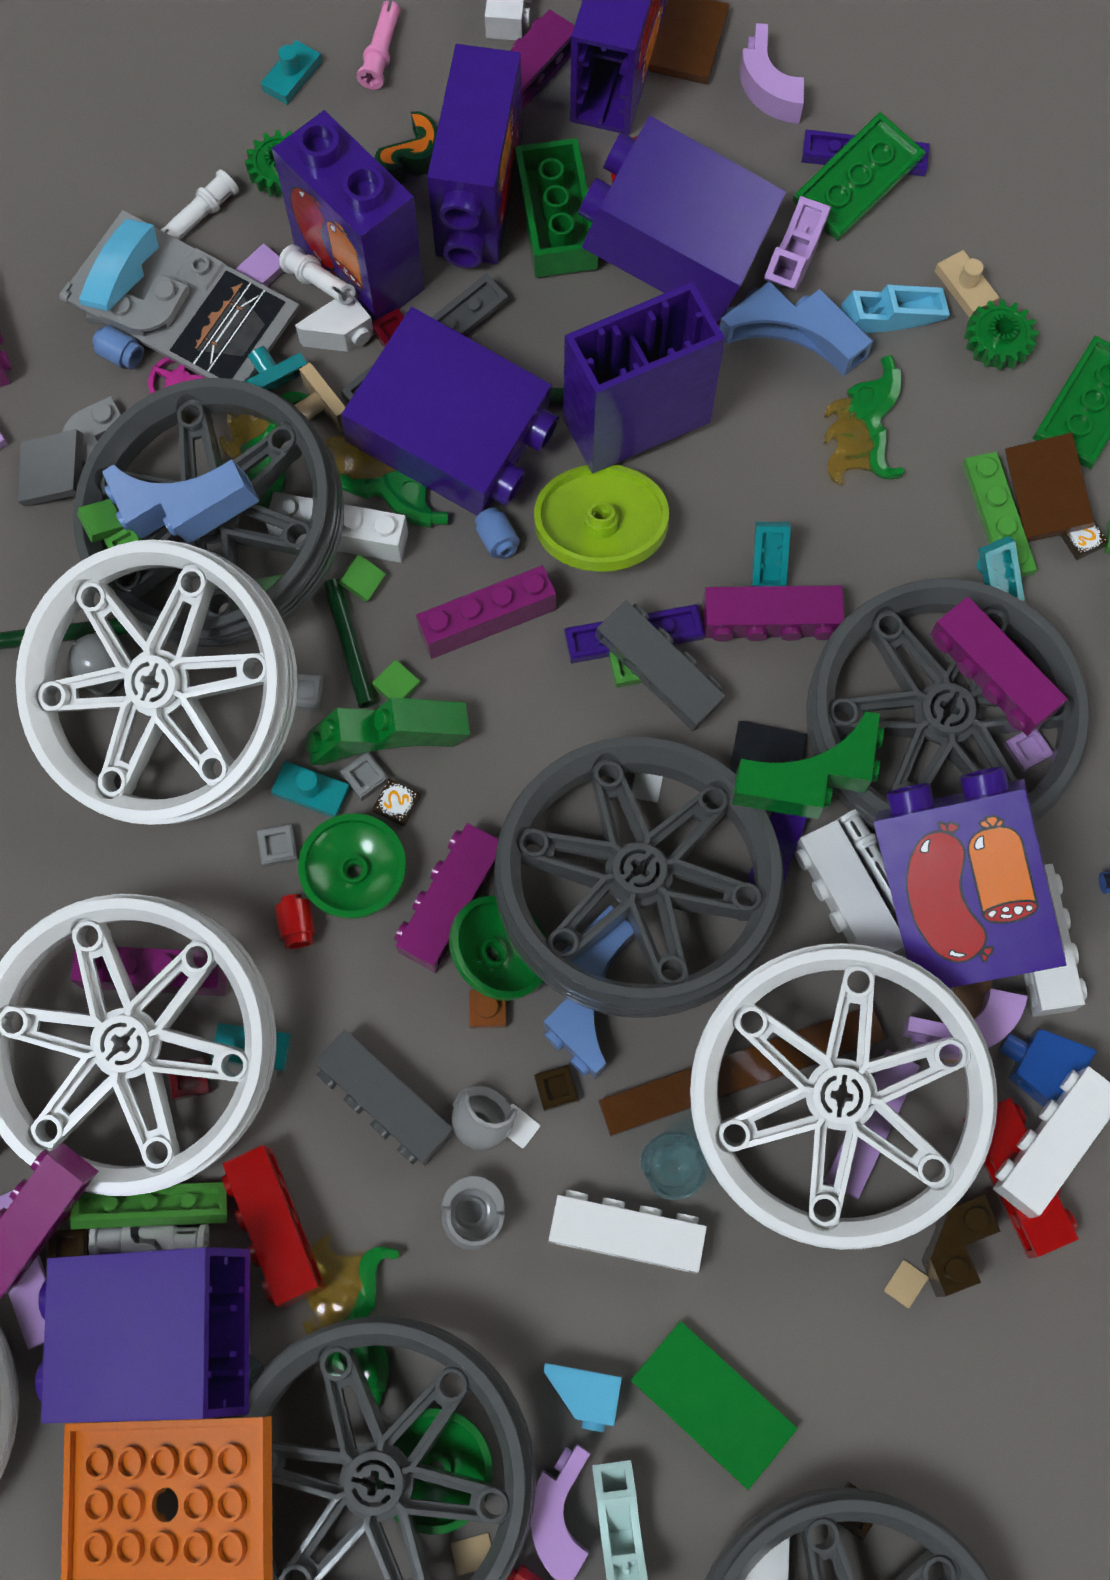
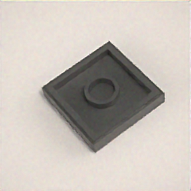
M74 429L21 442L18 503L25 507L76 495L82 471L84 438L82 432Z

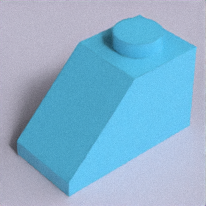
M545 1363L544 1373L573 1417L577 1420H582L581 1428L605 1432V1425L614 1426L622 1377Z

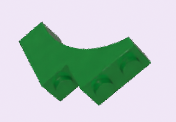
M391 697L376 710L336 708L307 732L306 749L310 753L311 765L324 766L342 758L383 749L414 746L454 747L470 736L466 703Z
M866 711L855 729L843 741L824 753L811 758L785 763H768L741 759L736 772L732 805L818 819L822 810L830 806L832 787L865 793L870 783L876 782L879 775L880 761L874 759L876 748H881L884 736V727H878L880 714Z

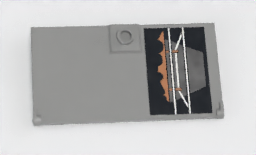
M124 210L121 211L78 272L65 285L59 295L60 300L101 322L102 320L99 315L102 310L81 305L79 298L96 258L114 231L125 219L146 223ZM154 227L159 248L142 264L144 277L127 294L144 300L158 274L186 284L190 292L175 320L168 328L164 324L155 330L144 332V336L134 335L124 330L121 331L204 378H227L244 382L252 378L257 370L248 358V355L261 346H265L267 351L270 352L300 309V304L225 265L222 261L193 248Z

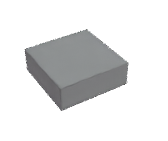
M297 673L298 688L295 710L320 712L324 687L323 675Z
M366 752L340 771L342 777L361 801L385 785L389 778L369 752Z
M292 824L257 831L263 867L298 861Z

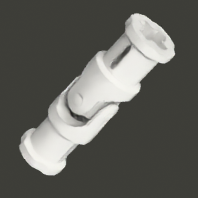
M201 1224L199 1227L163 1225L90 1229L89 1255L209 1247L208 1224Z

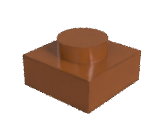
M469 990L470 1029L506 1028V1001L495 1000L482 995L476 990Z

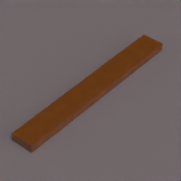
M874 1008L872 1012L870 1046L886 1039ZM860 1009L847 1013L838 1057L857 1051ZM833 1019L796 1032L826 1053ZM781 1037L769 1041L799 1071L818 1064ZM755 1046L735 1052L722 1058L718 1081V1099L785 1075ZM692 1068L598 1100L610 1137L691 1109L690 1086Z

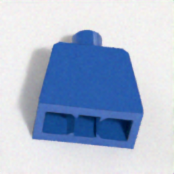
M1038 1029L1030 1034L1026 1042L1009 1033L1003 1039L998 1052L1015 1061L1008 1076L1010 1081L1044 1107L1051 1099L1055 1102L1064 1091L1060 1088V1085L1072 1070L1078 1072L1090 1065L1096 1050L1048 1031Z

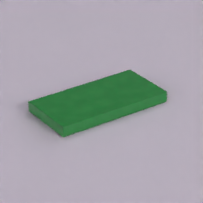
M879 112L793 195L792 201L797 205L800 196L830 206V213L823 229L838 242L924 158L926 152L884 114Z
M1096 335L1092 338L1032 438L1038 441L1072 432L1079 463L1090 470L1110 438V343Z
M682 1321L676 1324L630 1379L636 1387L747 1490L752 1487L798 1430L793 1423Z

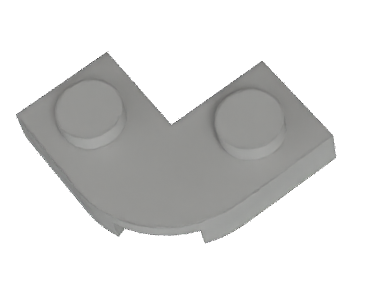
M158 274L144 300L126 293L109 311L102 310L99 316L102 322L134 335L144 336V332L155 330L164 324L168 328L175 320L190 291L186 284Z
M111 396L76 412L68 419L62 432L77 429L84 434L82 470L98 440L121 415Z

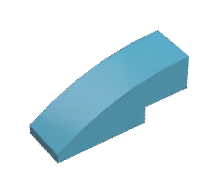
M125 219L114 231L96 258L85 281L79 298L81 305L109 311L144 277L142 264L159 248L153 224Z
M887 285L881 292L853 290L841 304L842 311L864 333L908 329L942 321L950 316L944 290L939 287Z

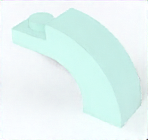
M631 1460L592 1465L606 1580H648Z

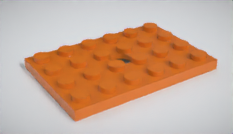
M272 1416L65 1423L61 1580H273ZM167 1488L173 1490L178 1498V1511L171 1521H167L166 1516L157 1510V1498Z

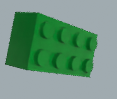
M578 138L515 146V170L535 278L598 269V256L582 248V244L593 222L578 215L581 204L588 192Z

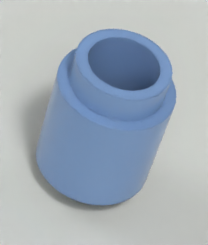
M111 325L98 329L93 337L95 354L122 369H135L143 358L144 348L139 344V341Z
M495 507L482 511L475 519L477 525L476 532L492 558L506 559L512 556L517 550L520 539L505 513L500 512Z

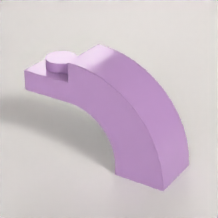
M756 23L754 37L748 36L747 48L742 49L740 79L743 89L751 102L762 112L784 122L799 124L804 104V77L786 75L773 66L767 51L768 24Z
M800 196L783 241L779 247L775 248L764 276L765 280L795 291L798 289L818 246V240L830 213V206Z
M990 989L984 994L982 1007L974 1020L986 1041L988 1050L1014 1029L1023 1014L1028 996L996 989ZM912 1016L904 1022L902 1034L904 1037L911 1038V1043L914 1045H922L952 1036L944 1023ZM954 1044L943 1046L939 1052V1058L945 1060H956L960 1056V1050Z
M577 1443L573 1450L565 1447L554 1466L559 1471L556 1478L542 1469L536 1482L534 1511L531 1520L532 1538L539 1558L555 1580H574L589 1554L588 1549L571 1535L563 1515L566 1496L590 1456V1452Z

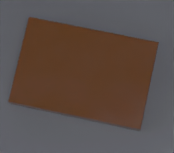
M668 0L649 61L648 71L708 84L730 4L716 0Z
M1072 432L1005 448L1022 527L1028 542L1094 527V519Z

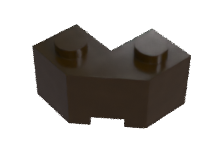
M985 1195L953 1206L936 1221V1228L921 1260L936 1297H945L981 1283L966 1245L1001 1232Z

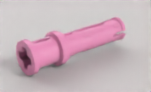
M389 1L382 3L371 45L364 49V63L358 69L356 76L357 81L363 87L371 90H377L383 86V72L390 63L388 50L398 17L401 13L400 6L393 1L390 11H388Z

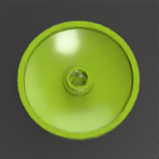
M613 464L595 473H591L588 465H584L561 473L541 490L534 507L535 532L544 549L566 565L586 571H617L641 563L659 549L668 532L669 506L659 486L649 477L636 470Z

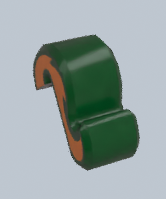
M410 111L415 138L380 147L375 154V159L400 184L405 181L404 172L414 175L428 174L438 126L431 116L421 111Z

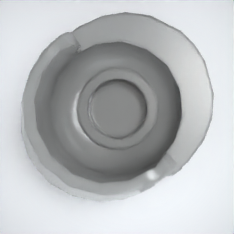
M97 633L87 634L77 639L67 656V665L71 677L116 667ZM122 680L86 687V689L103 696L112 692Z
M470 1086L463 1089L453 1103V1131L458 1140L471 1149L479 1151L493 1149L508 1136L518 1110L511 1109L507 1100L497 1091L485 1086Z
M468 1176L457 1180L446 1191L441 1205V1220L444 1232L448 1239L461 1249L478 1250L484 1248L497 1237L503 1226L505 1216L503 1196L498 1187L484 1177Z

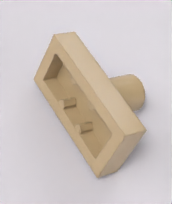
M962 250L937 263L935 272L970 318L971 315H974L978 306L985 309L988 301H992L994 305H997L1000 297L982 275V262L978 259H970L965 251Z
M309 362L299 370L303 386L310 395L294 406L308 420L324 411L339 432H342L341 414L346 407Z

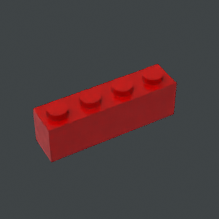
M1011 1097L997 1103L993 1138L983 1163L994 1186L999 1181L995 1177L996 1172L1008 1158L1011 1161L1015 1159L1020 1152L1017 1144L1027 1132L1024 1126L1027 1124L1026 1116L1022 1108L1018 1104L1013 1103ZM1060 1189L1042 1214L1034 1218L1027 1217L998 1194L1028 1259L1040 1257L1079 1240L1075 1232L1078 1230L1077 1222L1071 1211L1064 1209L1059 1199Z
M261 1145L222 1163L226 1175L222 1176V1182L228 1195L235 1197L239 1208L235 1211L236 1220L243 1232L247 1231L252 1242V1245L248 1246L250 1257L257 1268L261 1266L265 1281L262 1282V1288L268 1302H274L276 1307L287 1308L327 1289L273 1149Z

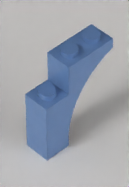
M770 281L760 289L758 287L752 289L743 302L736 307H729L720 319V330L725 337L726 344L748 338H774L789 341L817 353L843 376H846L868 358L873 343L820 289L811 296H803L794 306Z
M232 459L199 477L175 483L141 481L125 474L114 464L102 471L108 484L104 487L110 500L119 509L116 513L118 521L126 531L131 529L142 539L165 525L173 536L178 534L190 544L259 502V498L248 475Z
M610 905L581 933V935L584 934L588 929L595 925L599 920H601L614 908ZM625 919L575 959L573 963L588 972L605 977L616 957L635 939V933L631 924ZM569 945L562 953L572 950L571 946ZM566 999L543 1021L544 1028L547 1030L544 1037L557 1050L564 1047L573 1056L570 1063L583 1076L590 1073L596 1079L606 1069V1062L596 1038L594 1010Z

